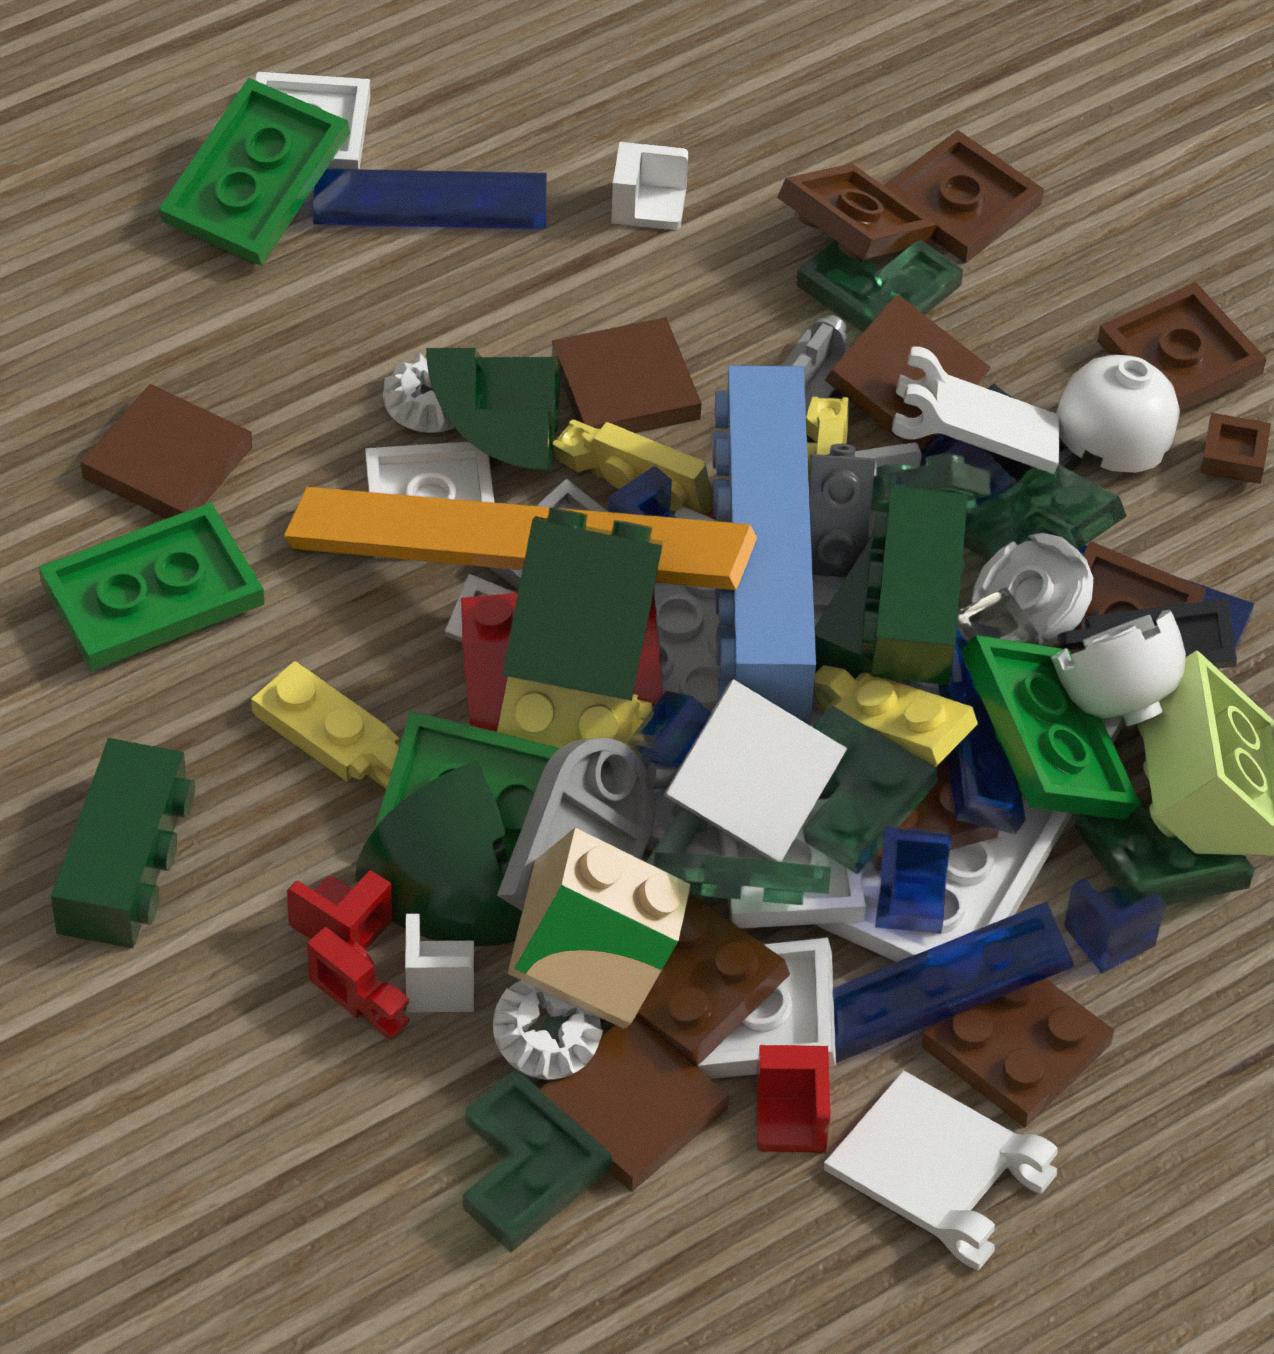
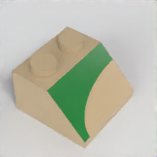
M574 828L535 859L507 974L625 1029L634 1020L679 941L691 884Z

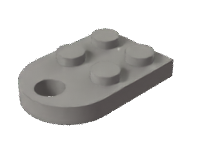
M588 738L569 742L553 754L540 777L497 896L523 911L535 859L574 828L640 860L642 859L654 823L655 796L654 789H649L647 785V768L630 747L611 738ZM605 759L610 762L614 774L613 783L609 791L605 789L601 781V767Z

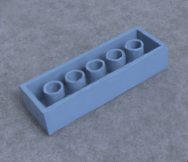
M729 365L727 391H715V428H724V432H713L712 469H716V476H724V479H714L713 516H717V522L750 524L757 540L737 590L715 588V613L719 615V625L728 626L717 627L716 662L717 665H720L721 677H729L718 678L717 703L729 682L734 679L810 726L816 655L804 366Z

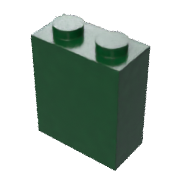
M549 507L547 518L535 516L532 519L502 675L632 701L663 541L651 539L652 527L614 520L612 531L586 526L587 514Z

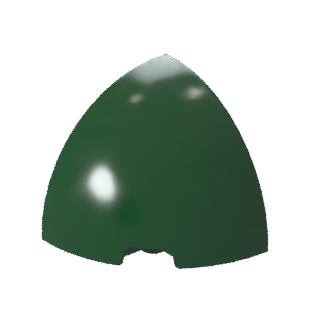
M426 348L428 373L434 394L449 421L463 437L484 453L502 462L531 470H551L554 462L552 443L554 441V432L558 430L560 403V364L555 357H482L476 348Z
M475 761L427 783L390 811L377 825L364 844L356 865L355 878L359 882L371 870L389 881L392 885V921L406 929V914H420V936L434 941H474L475 947L507 944L516 940L522 911L497 896L509 864L507 853L502 843L505 828L478 761Z

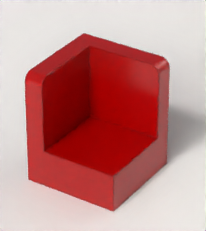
M371 870L354 888H351L334 876L326 877L315 890L310 889L299 881H295L287 889L289 925L310 939L327 927L345 942L348 940L355 941L366 950L392 922V885L389 881Z
M759 1045L756 1073L757 1147L760 1151L826 1153L831 1117L828 1046Z

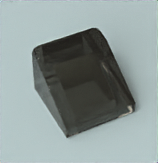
M1007 587L958 611L957 629L966 643L975 635L1039 645V633Z

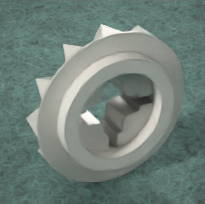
M418 352L412 363L397 361L393 374L384 377L383 400L390 416L402 426L419 432L435 433L454 429L455 427L441 409L434 391L431 390L425 394L421 393V385L423 384L432 388L427 360Z
M522 980L513 984L510 988H506L496 1006L493 1017L494 1038L503 1057L520 1072L538 1079H560L581 1070L594 1056L603 1033L598 1016ZM539 1004H541L542 1008H546L551 1017L562 1015L564 1018L570 1016L568 1021L563 1023L558 1031V1044L556 1039H551L550 1034L546 1030L535 1032V1030L528 1031L529 1027L536 1023L540 1015Z

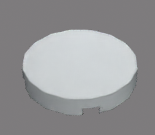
M1040 533L1029 535L1032 539L1031 541H1025L1020 545L1013 541L1002 547L983 566L973 586L972 603L976 606V617L974 616L977 627L986 636L1051 647L1058 643V634L1073 631L1083 619L1092 600L1094 578L1088 562L1063 537Z

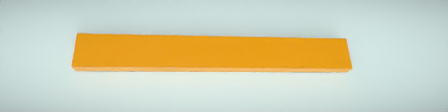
M306 487L284 537L292 549L523 570L532 519L535 516L547 518L549 507ZM565 509L587 514L586 526L612 531L614 520L652 527L651 539L663 541L655 583L737 590L757 540L750 524Z

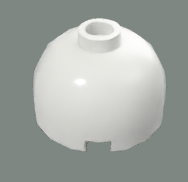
M1107 355L1094 358L1075 372L1064 388L1056 414L1059 416V437L1071 452L1081 458L1085 450L1093 455L1102 457L1103 460L1100 467L1111 471L1136 473L1154 468L1162 461L1164 453L1170 449L1178 425L1180 409L1174 387L1160 370L1141 358L1125 355Z
M1170 610L1162 611L1156 620L1157 626H1154L1151 616L1146 615L1082 640L1085 650L1074 653L1071 657L1067 648L1053 655L1051 660L1059 680L1070 699L1085 713L1099 718L1123 716L1126 726L1143 722L1162 713L1163 710L1159 700L1177 688L1185 668L1186 654L1183 641L1172 612Z

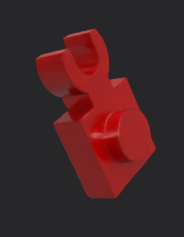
M327 927L323 928L307 942L309 980L355 1018L364 1014L371 1025L388 1039H392L410 1023V1019L401 1012L409 1004V999L397 987L387 982L383 983L375 976L374 962L361 945L352 940L345 942Z

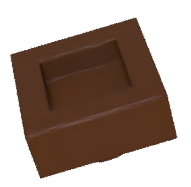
M1211 413L1200 473L1261 484L1271 423Z

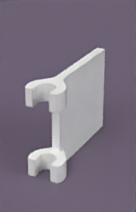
M911 347L907 365L922 369L926 375L920 380H911L906 376L900 375L897 381L896 393L904 398V403L917 406L923 413L916 418H908L896 413L892 424L893 433L904 439H919L930 434L941 433L1052 474L1055 473L1059 464L1058 414L950 376L943 370L937 357L931 351L922 347Z
M903 1071L824 1162V1170L934 1234L958 1260L968 1267L979 1271L995 1251V1245L987 1241L995 1231V1224L984 1215L972 1211L973 1207L1006 1168L1025 1187L1042 1194L1057 1176V1168L1049 1164L1057 1155L1058 1148L1041 1136L1013 1133L908 1072Z

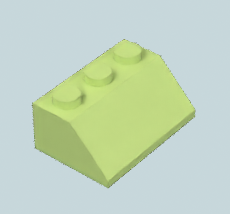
M1196 650L1185 658L1184 674L1177 688L1159 700L1163 712L1148 720L1137 723L1138 730L1144 740L1146 754L1143 768L1150 781L1153 802L1149 807L1150 814L1157 827L1166 836L1178 837L1196 854L1274 856V720Z

